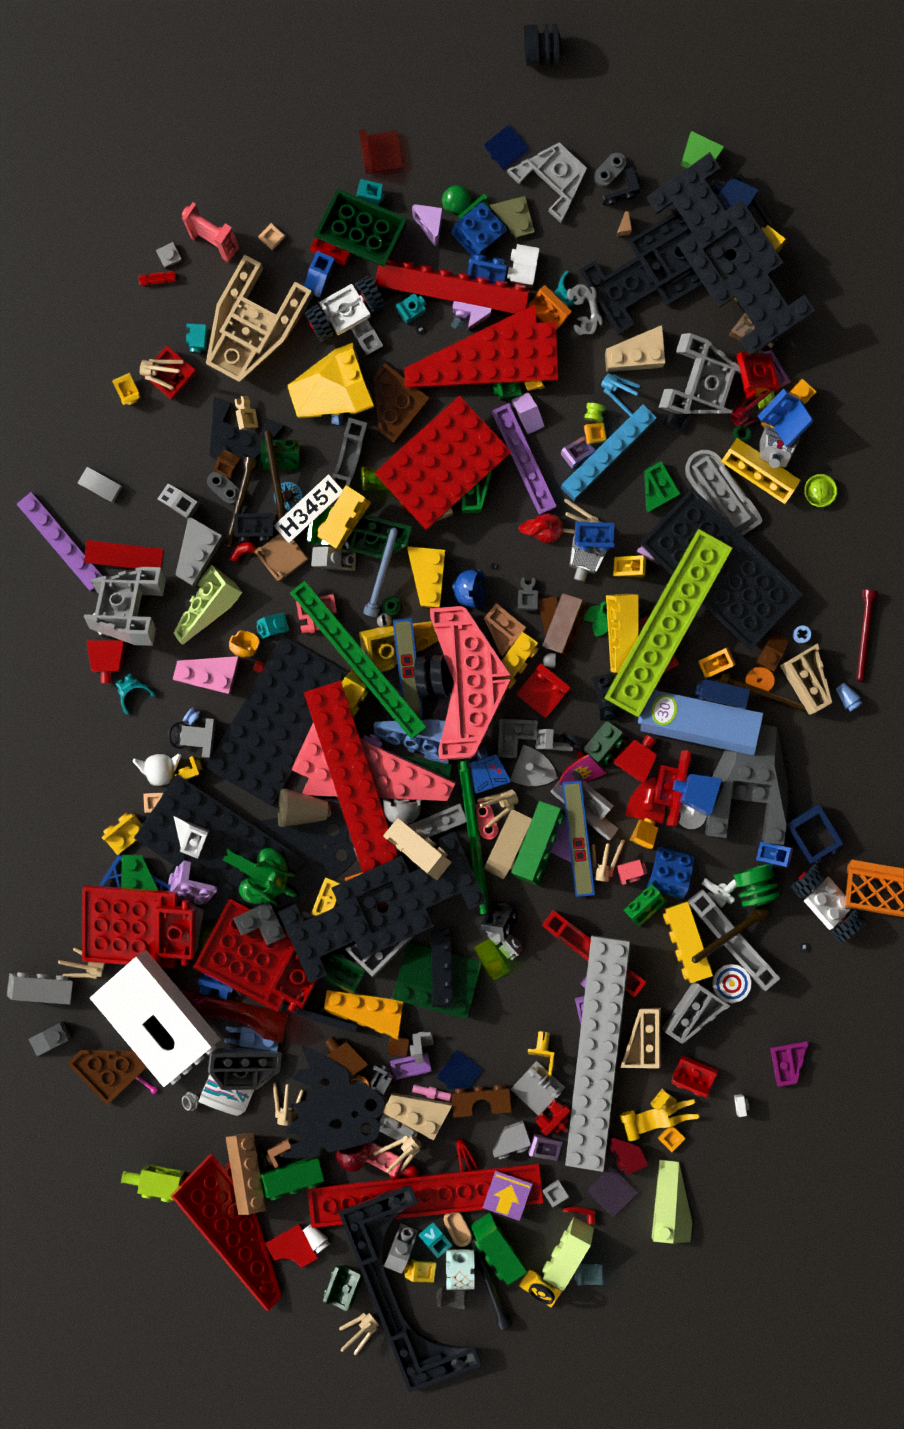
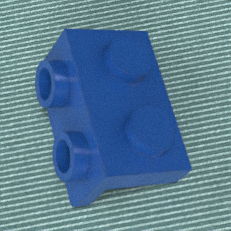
M480 254L470 257L467 274H470V277L477 278L478 276L489 278L488 281H505L508 263H504L505 260L500 258L489 260L485 259L486 256Z
M575 521L574 545L579 546L581 550H591V546L598 547V550H610V547H615V523Z

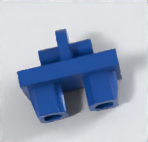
M204 973L199 978L198 985H200L201 994L211 995L212 988L219 990V998L227 1000L233 991L232 988Z

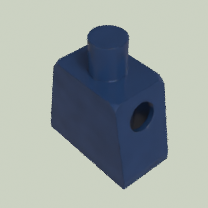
M730 178L726 185L715 180L710 187L718 195L717 199L725 210L741 199L748 208L758 192L757 188L734 178Z

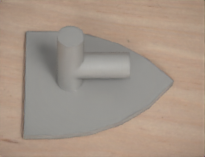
M525 745L522 746L510 781L525 786H540L558 778L554 767L541 752Z

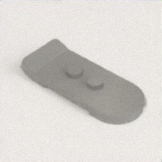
M700 450L693 453L685 466L686 477L693 488L742 536L761 524L762 518L728 471L725 464L721 462L722 459L710 450Z

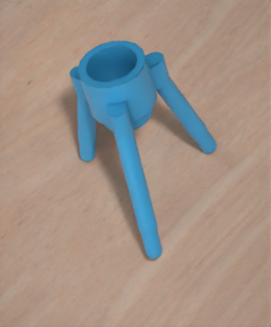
M608 373L601 383V386L605 388L603 392L609 395L631 417L633 413L611 391L615 392L619 387L637 396L638 392L621 383L640 388V385L620 378L615 374L611 375Z

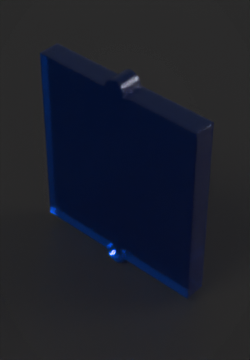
M510 125L483 145L491 155V159L495 160L502 170L529 149L520 139L521 136L517 135Z
M456 1050L436 1078L453 1091H455V1088L466 1087L467 1090L482 1069L474 1064L471 1058H466Z

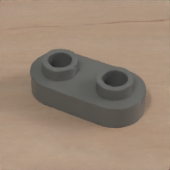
M621 153L611 154L596 170L594 180L598 186L607 187L620 175L626 166L624 155ZM618 159L620 164H615L613 161ZM606 173L608 177L602 178L601 174Z
M212 472L207 478L209 488L225 503L235 504L239 493L238 487L226 476L218 472ZM215 478L220 479V482L218 484L213 483V480ZM228 491H233L234 495L228 497L227 493Z

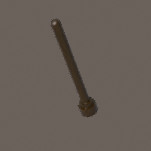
M266 430L264 435L277 504L274 515L275 521L278 522L289 511L284 506L272 432Z
M248 457L243 459L242 464H244L243 468L245 471L225 543L229 548L233 546L235 539L234 514H241L252 471H255L259 463L258 460Z
M722 671L719 677V683L750 689L749 693L800 711L806 710L805 706L798 701L735 680L733 676H730V673Z
M762 905L757 906L753 909L752 915L693 956L692 962L695 964L700 962L755 922L765 921L769 918L766 908Z

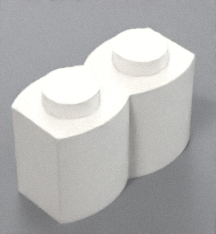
M517 244L516 249H512L510 260L514 261L513 268L509 267L507 279H511L510 285L523 284L527 288H533L539 248Z

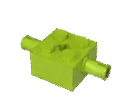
M147 1164L142 1169L141 1174L123 1171L121 1183L137 1185V1193L142 1194L143 1198L153 1199V1197H159L161 1201L171 1203L173 1199L170 1195L184 1182L185 1171Z

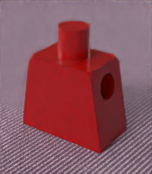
M122 640L87 641L91 671L101 673L102 684H112V672L122 671L126 642Z
M646 735L642 743L633 740L612 763L641 783H644L657 754L651 751L656 740Z

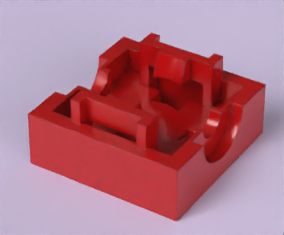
M166 345L154 360L183 359ZM186 361L183 364H161V367L180 370V373L158 371L156 376L153 375V377L172 385L174 388L171 390L151 380L148 381L173 401L197 372ZM178 375L180 378H178L176 382H173L172 380H174Z

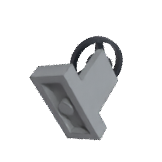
M206 718L205 728L191 727L185 722H176L168 730V741L171 746L177 749H183L187 746L203 747L202 757L211 758L216 720ZM176 727V740L173 743L171 740V732L172 729ZM180 742V745L184 746L178 747L176 745Z
M553 729L537 730L536 749L572 751L576 749L579 752L584 750L583 745L567 732L561 734L564 742H554Z

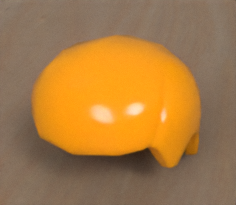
M238 631L236 636H231L229 648L236 656L247 658L257 652L260 641L251 632Z

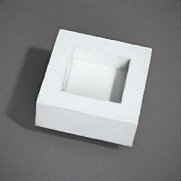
M742 1094L734 1095L737 1115L739 1117L747 1116L746 1111L749 1110L748 1099H744Z

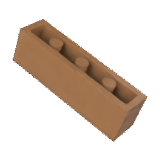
M242 1133L226 1137L238 1215H250L266 1211L254 1134Z

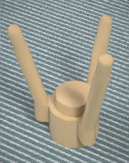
M142 360L140 375H145V380H151L172 390L174 388L172 385L153 377V375L156 376L158 371L180 373L179 369L161 367L158 364H183L184 361Z
M564 499L565 503L585 515L587 520L566 512V516L582 522H601L598 521L597 517L592 516L573 502ZM563 529V532L575 534L574 529Z
M512 789L507 792L503 791L499 794L477 799V802L487 801L480 804V807L497 802L500 803L501 807H506L486 827L489 828L509 811L514 810V805L518 803V798Z
M624 839L621 840L610 869L607 865L610 844H606L603 862L598 864V867L596 866L595 845H591L592 870L595 880L609 882V877L613 876V870L623 848Z
M73 948V951L82 955V950ZM62 960L58 961L62 965L86 969L87 973L63 974L70 978L96 979L97 977H102L105 963L88 962V965Z
M274 1082L273 1091L276 1109L275 1117L278 1118L277 1124L290 1126L293 1119L297 1118L296 1109L292 1112V1108H288L290 1086L286 1084L284 1107L280 1109L277 1083ZM303 1090L300 1091L296 1103L301 1102Z
M405 1135L402 1139L374 1152L376 1156L403 1143L401 1148L404 1153L386 1170L387 1173L395 1168L406 1156H409L400 1167V1171H403L420 1151L422 1146L415 1136L411 1135L408 1137Z
M363 1313L358 1318L339 1328V1330H344L361 1321L359 1326L362 1329L341 1348V1352H344L364 1332L368 1333L355 1350L354 1355H357L371 1335L378 1330L377 1326L380 1324L371 1313L367 1315Z

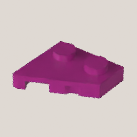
M807 1041L770 1047L777 1086L797 1083L799 1071L804 1061L803 1057L808 1047Z

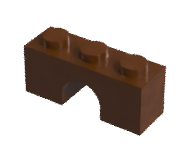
M505 1084L493 1085V1088L486 1089V1086H475L474 1090H466V1087L455 1088V1092H451L453 1118L473 1116L472 1106L480 1099L490 1103L492 1114L511 1112L509 1087H505Z

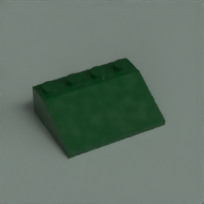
M337 188L314 237L385 267L406 229L407 218Z
M409 942L405 949L392 999L467 1019L482 962L451 953L452 1007H432L431 948Z

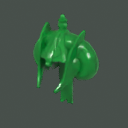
M264 848L258 854L257 863L254 864L226 849L228 856H224L223 861L239 868L240 871L251 877L245 879L239 886V893L246 902L263 904L271 901L277 906L278 903L275 901V898L280 894L285 893L290 897L297 896L294 890L286 886L288 876L294 877L296 874L288 871L286 860L279 851L273 848Z

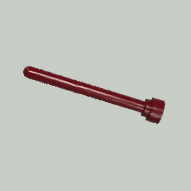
M862 590L865 607L856 677L859 682H862L865 676L872 605L878 596V591Z

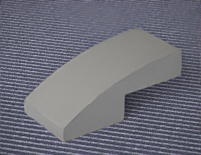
M368 319L351 328L366 355L383 346Z
M86 467L78 481L79 485L112 503L122 488L121 485Z

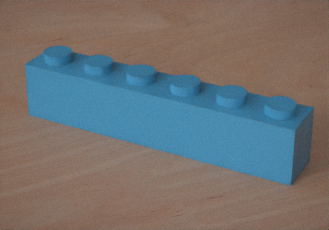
M642 405L561 485V489L575 501L655 422L657 417Z

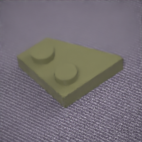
M525 196L490 205L491 211L497 215L502 224L510 230V233L516 239L535 233Z

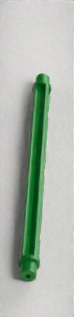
M468 760L460 761L461 769H459L463 789L473 872L487 903L478 907L480 914H486L489 905L485 884L471 768H469Z

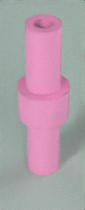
M413 1085L412 1092L426 1095V1098L450 1101L451 1093L436 1090L437 1088L429 1086V1088Z

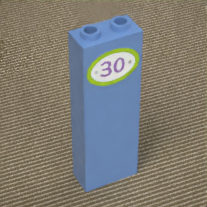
M653 690L645 705L644 713L641 712L638 723L641 724L640 731L754 755L763 713Z

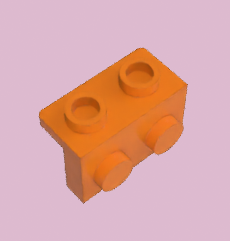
M545 285L526 306L529 308L536 305V317L542 323L556 322V330L565 323L572 312Z

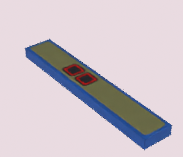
M412 618L393 620L401 696L418 718L424 720L422 701L417 693L414 676L416 649Z
M582 780L562 782L576 897L595 895Z

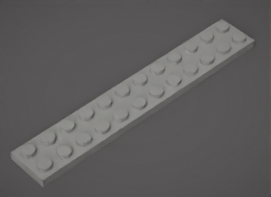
M591 936L565 1166L601 1172L605 1170L631 941Z

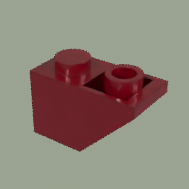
M613 1135L610 1136L611 1142L608 1144L612 1153L618 1154L620 1160L617 1163L621 1172L625 1170L627 1175L648 1166L638 1144Z

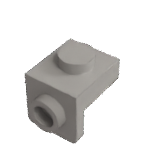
M431 1032L413 1034L414 1045H410L411 1057H415L416 1064L424 1063L422 1046L433 1045Z

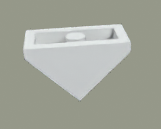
M174 816L181 846L180 852L198 859L209 830Z

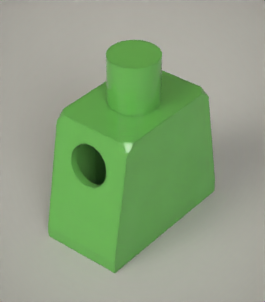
M691 131L681 166L688 168L709 152L717 160L724 146Z

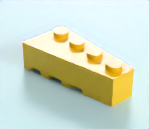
M638 594L606 595L611 672H619L638 638Z

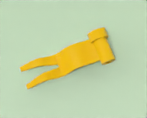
M694 1099L678 1102L659 1111L651 1109L636 1115L634 1111L620 1114L621 1123H624L629 1141L639 1139V1134L656 1128L672 1127L680 1122L700 1117L699 1114H683L668 1118L677 1110L694 1104Z

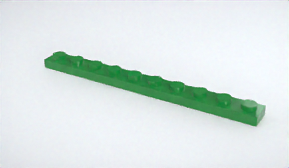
M304 581L290 592L292 597L409 738L413 740L424 731L426 726L310 586Z

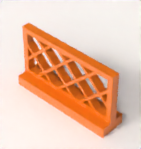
M851 860L847 866L848 878L845 907L904 917V912L901 911L902 909L904 910V904L898 898V895L904 892V869ZM853 875L860 876L864 883L857 887L852 881ZM873 879H877L883 884L877 891L870 883ZM893 882L898 883L902 888L896 894L889 886ZM865 885L873 892L867 898L859 890ZM884 888L892 895L887 901H884L879 894ZM855 892L863 900L859 904L850 902L851 895ZM874 895L882 903L878 907L872 906L868 901ZM895 899L901 908L892 910L887 903Z

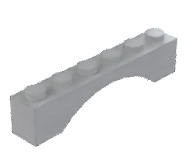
M704 890L698 891L687 901L689 906L718 939L734 928ZM740 933L724 944L762 990L767 991L780 979Z

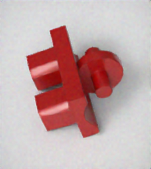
M554 1099L548 1106L554 1114L548 1118L541 1113L535 1119L542 1133L546 1136L552 1130L556 1134L561 1129L564 1132L569 1130L565 1125L570 1120L565 1116L570 1110L564 1103L561 1104Z

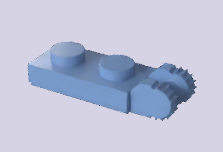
M226 1026V1031L241 1033L240 1040L228 1037L224 1039V1043L278 1051L279 1031L244 1026L242 1028Z

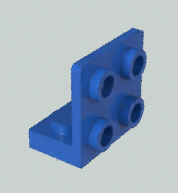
M482 202L455 223L451 234L471 256H474L475 254L482 255L490 244L506 233L507 228Z
M783 389L758 415L762 422L774 427L787 447H790L814 422L813 417L799 396L786 389Z
M659 846L647 888L652 884L662 894L684 899L689 889L695 857Z

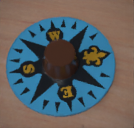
M284 482L281 484L284 506L287 510H291L302 500V491L295 483Z

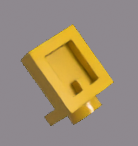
M194 756L189 757L192 769L188 766L178 770V775L186 780L201 775L200 770L203 769L199 759H195Z
M661 1089L650 1104L659 1111L676 1104L677 1100L664 1089Z
M409 1258L404 1268L405 1278L412 1282H434L436 1263L433 1261H415Z

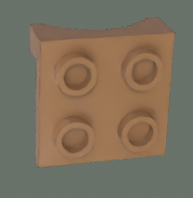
M280 533L264 546L254 551L278 583L308 560L294 540L288 543Z

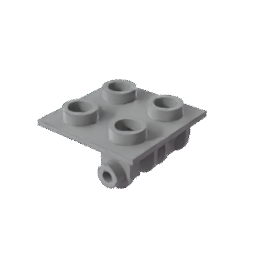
M536 1061L511 1090L537 1115H540L561 1094L565 1087L554 1076L551 1075L549 1077L548 1071Z

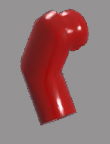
M250 541L237 544L229 559L238 563L242 554L247 552L249 554L255 553L256 546Z
M408 1164L403 1171L399 1170L396 1177L392 1175L390 1177L392 1179H397L401 1175L417 1177L419 1172L416 1166Z

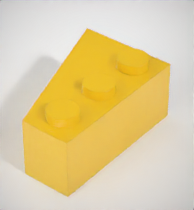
M407 547L421 608H440L445 550Z

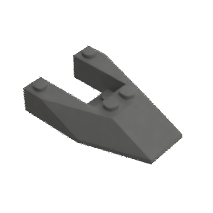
M761 725L754 755L726 749L722 754L712 777L722 780L712 814L707 816L705 834L707 836L727 837L731 799L766 803L762 841L764 843L784 845L789 786L777 727Z

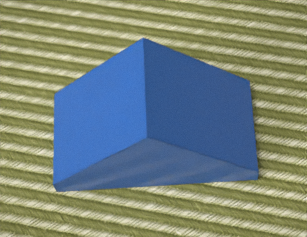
M760 841L756 860L789 868L793 848Z

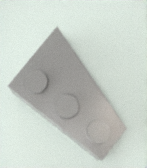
M27 972L9 973L7 997L17 1001L70 1004L73 981L65 975H56V978L48 977V974L37 973V976L29 975Z

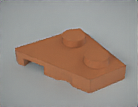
M497 603L484 618L497 649L503 657L526 627Z

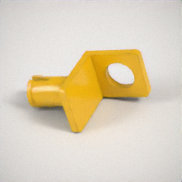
M538 1032L536 1049H528V1054L550 1057L548 1076L551 1077L554 1052L548 1050L550 1033L545 1032L543 1040V1032Z

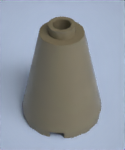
M281 789L278 804L280 806V813H278V824L280 827L325 821L327 817L331 816V805H328V801L289 789Z

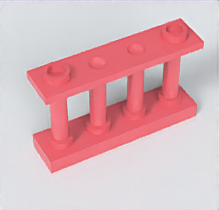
M192 202L182 213V220L191 239L195 240L199 235L218 247L222 259L229 263L239 249L232 227L225 223L223 227L218 228L201 217L197 205Z

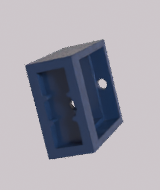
M704 679L696 685L694 696L699 700L746 709L750 689Z
M819 804L789 820L786 824L787 831L808 864L820 863L824 860V855L828 853L832 855L840 850L839 846L843 845L842 840ZM818 814L833 838L834 843L811 856L795 828Z

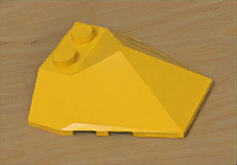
M353 342L333 350L287 385L298 418L321 417L323 414L339 415V413L346 412L356 414L374 407L358 363L359 358Z

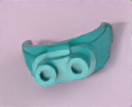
M567 270L563 273L558 283L555 295L568 307L577 304H574V301H576L575 297L572 300L567 298V291L563 284L564 278L570 273Z
M131 673L125 676L124 681L119 680L115 683L118 687L121 705L126 715L130 713L124 705V698L131 689L144 688L150 692L153 698L156 696L149 686L139 682Z

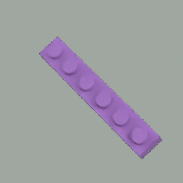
M509 403L491 411L507 447L512 452L511 456L538 514L541 515L556 508L557 506Z
M30 492L17 503L18 507L89 591L94 590L92 579L102 577L101 573L92 563H84L85 554L35 495Z

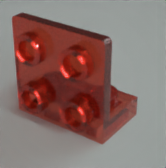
M366 129L359 130L366 174L401 169L403 167L397 131L367 135Z

